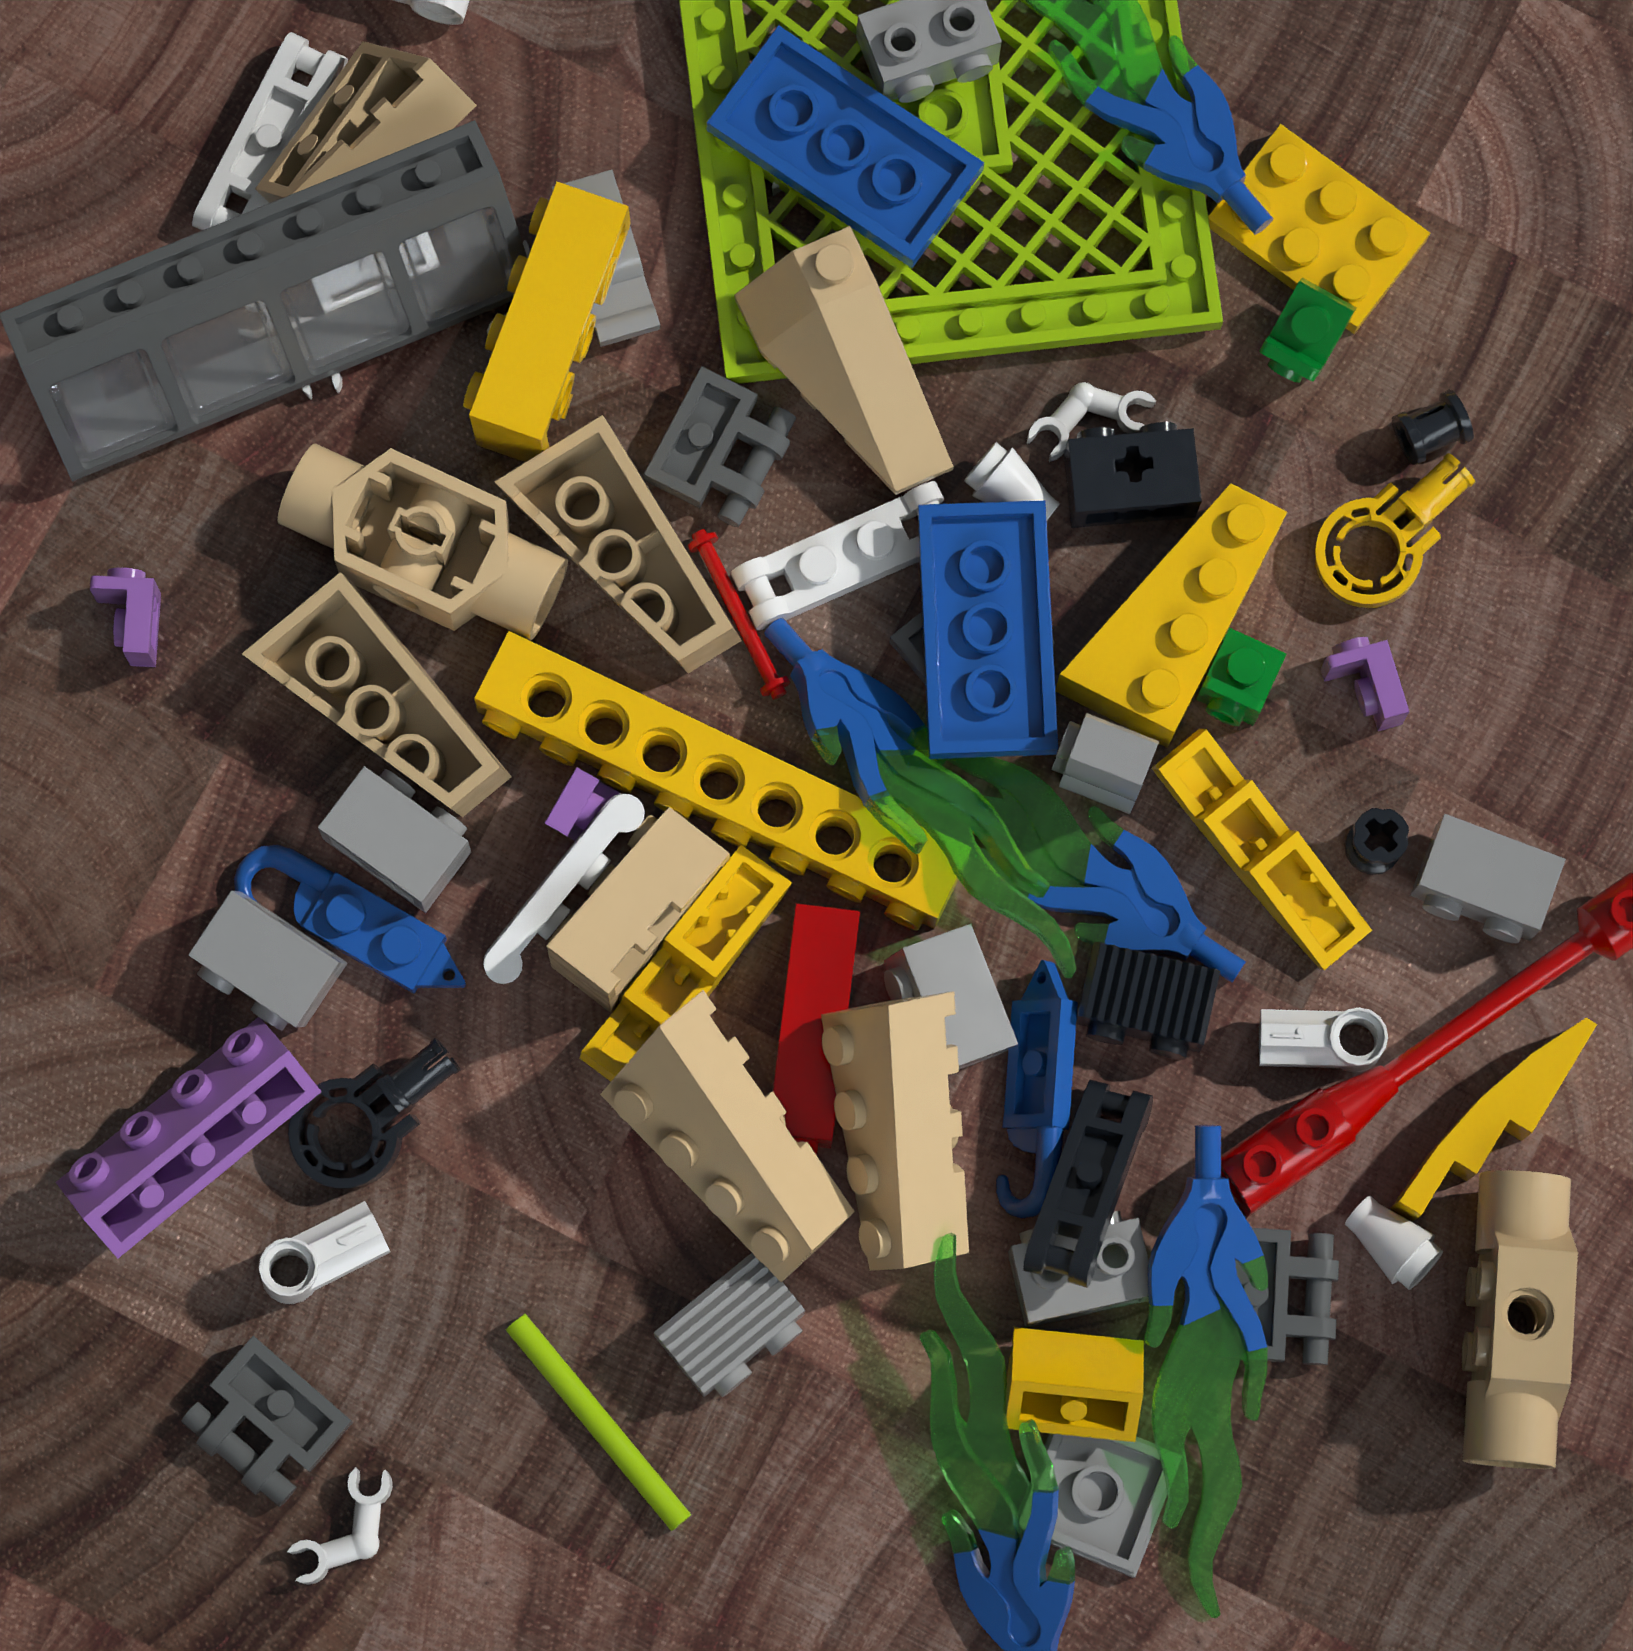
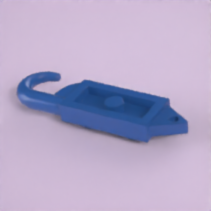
M280 845L261 846L248 853L238 865L234 877L235 891L243 892L256 902L258 901L253 897L251 891V881L254 875L264 868H275L300 882L295 894L293 909L296 921L304 931L411 993L415 994L418 988H464L466 986L465 980L444 945L447 940L446 935L336 872L333 873L299 852ZM445 972H454V979L446 981L443 978Z
M1046 960L1040 961L1021 1000L1012 1001L1010 1024L1018 1044L1008 1050L1003 1128L1007 1129L1008 1138L1015 1147L1024 1152L1036 1154L1033 1188L1026 1198L1017 1199L1014 1197L1010 1190L1009 1179L1003 1174L999 1175L996 1179V1194L1005 1211L1021 1219L1034 1217L1040 1213L1062 1154L1063 1130H1069L1078 1002L1069 1000L1055 963Z

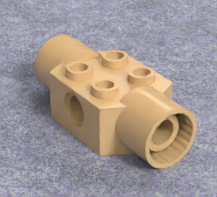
M314 443L308 448L298 463L285 490L278 512V524L334 549V560L338 572H341L355 586L453 631L478 615L532 640L541 629L556 600L568 567V559L510 533L509 516L505 500L392 448L364 466Z
M1511 1170L1486 1171L1479 1174L1475 1252L1480 1255L1478 1267H1469L1465 1291L1466 1305L1476 1308L1474 1332H1465L1462 1345V1370L1472 1372L1471 1381L1467 1382L1463 1462L1522 1469L1556 1468L1558 1421L1571 1385L1578 1251L1569 1228L1571 1179L1568 1177L1541 1172ZM1509 1306L1517 1308L1525 1316L1527 1322L1525 1334L1517 1332L1510 1325L1507 1315Z

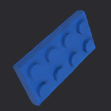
M779 25L707 121L708 132L911 268L920 259L984 168L983 161Z
M1046 501L918 505L929 759L1057 755L1058 733Z

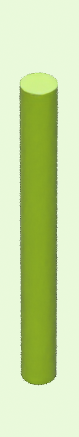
M524 1314L506 1329V1332L671 1532L674 1531L692 1514L531 1319Z

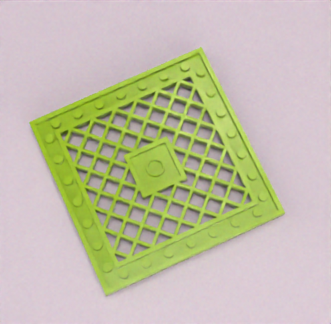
M679 0L725 378L736 384L787 378L777 367L774 368L760 354L734 299V295L775 264L772 237L790 251H793L825 237L831 229L837 232L849 226L708 132L707 121L747 69L750 61L752 62L761 50L758 48L774 27L777 28L778 25L877 90L874 81L854 67L863 55L858 40L843 58L819 41L836 20L855 35L857 34L858 16L846 8L852 0H810L825 12L809 32L785 15L797 0H779L774 6L766 0ZM880 0V1L883 2L885 5H888V4H891V3H894V2H897V1H900V0ZM1002 0L993 12L990 11L1000 38L1017 51L1001 70L998 62V64L992 65L993 69L988 74L974 81L961 83L955 78L934 85V90L919 100L908 103H901L898 98L892 100L984 162V168L980 176L927 247L953 266L936 288L911 270V267L899 261L893 255L851 228L864 256L868 255L891 273L879 288L911 364L1221 329L1223 317L1205 194L1163 180L1144 170V164L1156 145L1152 140L1121 128L1109 144L1103 148L1080 130L1093 114V112L1085 108V104L1070 122L1046 105V102L1061 84L1084 101L1094 92V87L1072 72L1087 52H1090L1112 69L1099 86L1109 93L1123 77L1126 100L1144 105L1163 68L1172 88L1177 94L1188 102H1192L1190 94L1182 84L1183 75L1187 73L1177 0H1090L1104 12L1089 31L1064 13L1074 0H1057L1054 5L1047 0H1020L1043 17L1028 37H1025L1003 20L1019 0ZM742 2L764 18L748 38L746 37ZM1113 20H1115L1119 54L1098 39ZM1053 26L1077 43L1076 47L1062 64L1037 46ZM1027 58L1051 76L1036 96L1011 79ZM1004 94L1024 108L1023 112L1009 129ZM1034 117L1059 134L1044 155L1019 138V135ZM1130 136L1136 171L1115 157V154ZM1069 143L1094 160L1079 181L1053 163ZM1011 151L1033 167L1017 188L998 175L1012 173L1013 161ZM1104 168L1129 186L1114 207L1088 189ZM1043 175L1068 193L1052 214L1026 196ZM764 178L772 184L773 182L777 184L779 189L786 194L770 215ZM981 182L1006 200L990 221L965 203ZM1138 195L1140 197L1144 230L1123 215ZM1077 201L1102 219V222L1087 240L1061 222ZM796 203H799L821 220L804 242L780 224ZM1016 208L1041 226L1025 247L1000 230L1001 226ZM954 215L979 232V235L963 254L938 236ZM1112 227L1138 246L1122 266H1119L1096 248ZM1051 234L1076 252L1060 274L1035 256V253ZM989 241L1014 259L998 281L973 263ZM1146 254H1148L1150 270L1134 271ZM1085 261H1088L1105 274L1072 278ZM1024 267L1044 281L1010 285ZM962 274L982 288L949 292ZM901 281L920 295L887 299Z

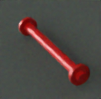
M705 529L695 532L691 535L693 541L687 547L690 553H700L765 683L759 690L763 697L771 695L773 700L784 696L787 693L785 687L791 682L788 676L779 678L713 546L718 541L717 534L715 532L707 533Z

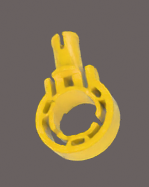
M1447 453L1442 461L1409 491L1407 490L1381 515L1376 514L1398 493L1397 487L1392 483L1384 487L1374 498L1352 500L1338 507L1328 516L1317 537L1315 564L1322 583L1331 594L1352 606L1376 608L1396 601L1411 588L1419 574L1423 554L1441 538V535L1433 526L1413 546L1407 547L1406 545L1419 533L1423 532L1433 519L1463 491L1476 483L1465 467L1447 484L1443 483L1459 468L1460 461ZM1360 512L1368 513V515L1356 518L1352 516L1353 514ZM1405 514L1411 522L1403 529H1399L1394 522ZM1344 520L1348 523L1339 531L1336 540L1339 542L1344 541L1345 536L1351 530L1361 526L1376 527L1390 535L1397 547L1398 561L1395 568L1387 576H1383L1380 579L1379 584L1382 588L1391 583L1399 574L1401 582L1397 586L1386 592L1373 595L1351 591L1352 587L1361 590H1372L1373 582L1369 579L1365 581L1357 579L1345 569L1340 559V546L1333 547L1334 566L1327 565L1325 556L1326 541L1333 528L1340 521ZM1405 558L1412 560L1409 571L1402 569ZM1333 575H1339L1347 585H1341Z

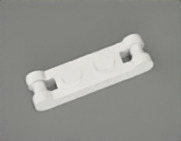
M292 32L288 33L195 210L192 226L203 231L269 204L255 188L347 64V57L332 50L323 54L308 47V39ZM298 69L313 76L308 87L291 80L293 74ZM232 192L249 200L242 214L225 207Z
M936 481L919 485L897 499L765 557L751 559L731 571V576L738 590L746 591L753 608L749 611V614L756 629H767L771 623L779 618L788 620L919 562V536L909 540L901 522L917 516L918 505L940 504L943 502L944 498ZM784 574L792 592L776 597L769 581Z
M618 794L611 797L488 948L484 955L483 965L487 976L492 981L507 984L519 977L523 964L520 954L533 937L538 933L547 940L570 912V909L563 905L562 901L577 883L587 890L611 861L602 852L618 832L628 833L636 830L644 820L645 811L643 804L638 798L630 794Z

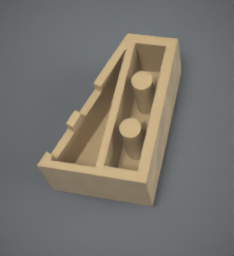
M362 42L255 190L269 203H272L449 131L459 124L477 105L430 58Z
M670 807L667 808L659 819L649 815L641 823L628 842V845L632 848L631 851L616 867L610 864L601 873L588 892L590 897L574 915L570 914L561 923L547 945L551 967L611 1014L620 1004L623 994L661 949L666 936L730 859L729 852Z

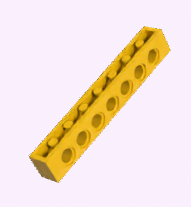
M508 631L475 696L477 711L485 715L482 723L495 732L512 739H516L519 732L542 742L539 747L542 753L560 763L573 766L576 759L599 769L596 777L619 791L631 793L635 786L656 796L654 805L664 812L670 807L687 821L690 815L694 814L714 824L711 832L730 844L738 847L742 845L746 848L750 841L771 851L769 860L789 872L803 875L807 868L828 878L827 888L848 900L861 903L863 897L866 896L887 906L884 914L907 928L919 930L921 924H925L935 929L968 861L970 849L875 804L864 806L860 797L510 631ZM552 691L564 698L565 705L555 716L540 717L529 708L532 699L541 692ZM601 718L615 720L623 729L620 737L615 742L607 745L593 742L586 733L594 721ZM658 745H666L673 748L679 754L680 760L673 769L666 772H656L645 764L644 757L651 748ZM716 772L730 775L737 783L736 791L726 799L717 800L708 797L701 788L703 780L708 775ZM770 800H783L793 808L795 816L785 826L772 827L761 820L758 814L761 806ZM839 827L850 835L852 845L842 854H828L818 846L816 842L817 835L825 828ZM896 854L906 860L910 873L901 881L887 882L877 875L874 863L883 855Z

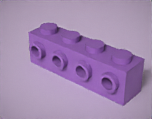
M258 1017L247 1027L229 1036L224 1045L198 1067L181 1075L171 1089L144 1111L132 1115L117 1133L96 1150L78 1159L70 1171L56 1181V1184L84 1221L118 1259L320 1094L321 1090L284 1044Z

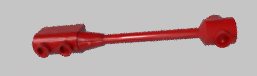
M1628 873L1577 909V933L1385 1066L1379 1065L1323 1090L1321 1088L1316 1089L1222 1154L1221 1177L1229 1179L1231 1194L1244 1217L1247 1219L1349 1148L1356 1141V1136L1399 1092L1398 1088L1587 956L1596 953L1611 961H1616L1632 950L1633 873Z

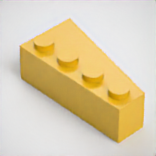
M558 181L555 184L550 200L543 197L539 199L529 226V233L536 235L528 258L522 255L517 257L509 277L507 291L514 293L506 316L500 313L496 314L488 332L485 349L492 351V355L484 374L477 371L474 372L465 394L463 407L471 410L469 418L477 446L523 462L529 461L550 448L547 431L551 419L559 421L560 418L565 419L573 396L571 391L575 378V373L570 372L569 369L572 361L581 363L583 358H586L596 323V315L591 314L594 303L602 305L605 301L631 224L629 206Z
M1230 483L1060 673L1055 691L1137 733L1158 740V744L1168 748L1278 534L1287 511Z

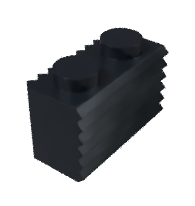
M1094 942L1090 951L1077 1008L1076 1024L1087 1027L1086 1037L1108 1044L1123 1045L1125 1036L1150 1041L1148 1051L1153 1054L1184 1060L1187 1057L1188 1051L1199 1053L1204 1046L1220 971L1154 954L1121 948L1116 945H1108L1103 942Z

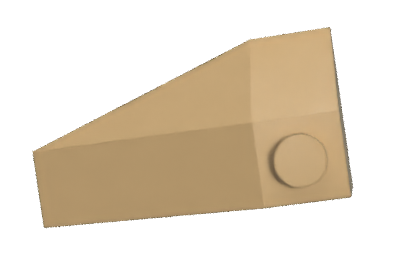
M851 226L791 251L734 295V299L760 354L793 383L801 392V397L814 410L817 409L844 437L845 443L895 495L953 470L954 466L880 288Z

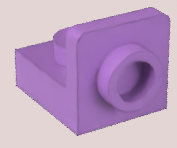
M133 568L108 569L107 576H91L90 591L96 602L126 604V609L117 608L115 611L114 645L116 647H123V653L130 666L156 667L161 592L154 578H146L144 571Z
M1358 637L1333 646L1331 648L1333 655L1326 657L1321 667L1324 681L1360 672L1361 679L1354 681V687L1363 716L1373 715L1378 731L1402 725L1409 714V709L1388 641L1384 640L1370 644L1368 637Z
M576 767L544 824L576 841L605 803L614 795L621 793Z

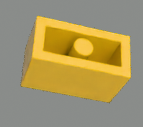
M1014 1327L1007 1371L1005 1429L1135 1442L1143 1399L1144 1341Z

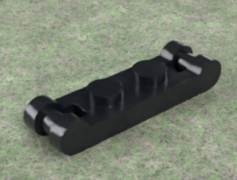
M1089 1080L1029 1240L1024 1258V1271L1044 1276L1048 1270L1067 1275L1068 1283L1086 1288L1089 1287L1095 1272L1101 1246L1142 1132L1146 1130L1153 1105V1095L1133 1091L1131 1096L1110 1091V1084ZM1103 1116H1107L1121 1120V1123L1102 1118ZM1057 1235L1077 1239L1078 1242L1075 1250L1055 1246L1054 1243Z

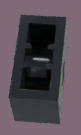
M1157 422L1140 427V433L1115 435V431L1112 428L1097 427L1082 430L1077 433V438L1068 439L1064 452V464L1071 528L1195 518L1202 499L1194 428L1177 430V424ZM1123 463H1133L1135 472L1142 473L1139 482H1130L1128 473L1121 471Z

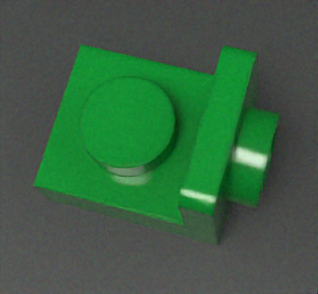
M1302 277L1259 352L1270 358L1267 364L1268 367L1280 376L1300 383L1303 377L1314 382L1322 372L1357 307Z
M1229 627L1196 700L1206 704L1205 711L1223 723L1240 726L1243 721L1254 726L1287 653Z

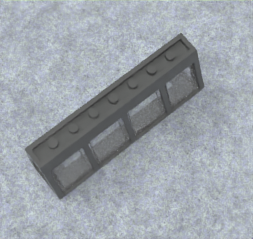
M474 120L0 313V319L21 370L73 482L511 302L514 293L507 291L509 277L519 255L527 257L500 173Z

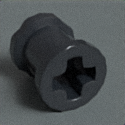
M1450 389L1440 394L1438 402L1409 415L1406 412H1401L1392 416L1395 436L1404 455L1412 465L1426 461L1427 454L1458 441L1464 445L1471 442L1474 438L1469 415L1458 395Z
M1371 808L1361 814L1348 832L1345 841L1346 857L1351 865L1362 873L1369 875L1383 874L1393 868L1408 848L1409 826L1404 818L1395 810ZM1381 831L1384 832L1390 839L1384 848L1380 846L1371 851L1366 847L1365 841L1370 834L1375 836Z

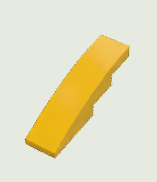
M1198 729L1151 768L1236 875L1320 970H1326L1372 931L1299 832L1289 830L1255 783L1242 777L1207 729Z
M740 845L666 936L661 949L623 994L621 1003L581 1051L580 1059L611 1082L663 1022L702 990L705 991L708 997L791 887L792 882L744 846Z
M1588 1018L1583 1019L1529 1055L1477 1100L1429 1152L1390 1209L1411 1222L1415 1221L1426 1209L1448 1170L1465 1181H1469L1478 1173L1503 1130L1520 1141L1532 1134L1597 1024Z

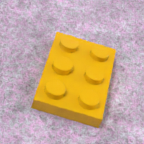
M1280 124L1244 170L1246 174L1244 185L1273 217V221L1263 231L1254 235L1223 199L1208 216L1210 229L1291 289L1295 290L1298 282L1303 277L1357 307L1346 327L1347 330L1355 334L1425 244L1430 232Z

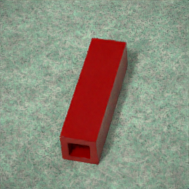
M796 903L773 1092L787 1111L784 1114L786 1128L796 1142H808L817 1156L818 1147L831 1149L835 1123L834 1102L836 1098L831 1065L826 1059L822 1047L824 1028L821 1015L849 1008L860 911Z

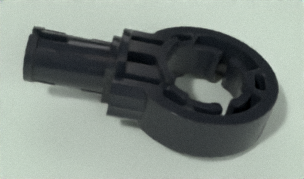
M434 1038L430 1041L429 1045L393 1073L386 1074L383 1078L379 1077L384 1073L373 1063L354 1079L335 1078L318 1084L317 1087L321 1090V1093L291 1116L289 1144L295 1161L310 1178L328 1187L353 1189L364 1187L377 1181L395 1163L401 1149L402 1138L421 1123L416 1115L409 1114L387 1132L386 1129L403 1115L412 1111L419 1100L451 1075L457 1074L461 1070L453 1057L445 1056L449 1053L448 1050L437 1038ZM445 1056L441 1061H439L437 1064H435L432 1068L429 1069L430 1066H432L439 1059ZM374 1081H376V1083H375L374 1085H372L369 1089H367L365 1092H363V1093L359 1096V1093H360L361 1091H363V1090H364L365 1088H367L370 1084H372ZM347 1089L345 1096H334L337 1090ZM324 1096L329 1100L318 1106L313 1112V1116L324 1118L331 1108L340 1104L351 1103L361 1108L371 1122L373 1137L371 1146L362 1158L354 1160L351 1164L353 1169H360L373 1161L374 1166L359 1176L341 1179L326 1173L328 1167L348 1171V1164L343 1162L337 1163L324 1153L318 1140L319 1126L308 1124L307 1140L309 1145H305L304 1129L307 1117L314 1105ZM387 1097L391 1104L379 1113L375 1106ZM386 1141L385 1150L382 1156L380 1157V1151L383 1147L384 1142ZM310 1152H312L314 1157L318 1160L317 1165L312 1161L309 1155Z

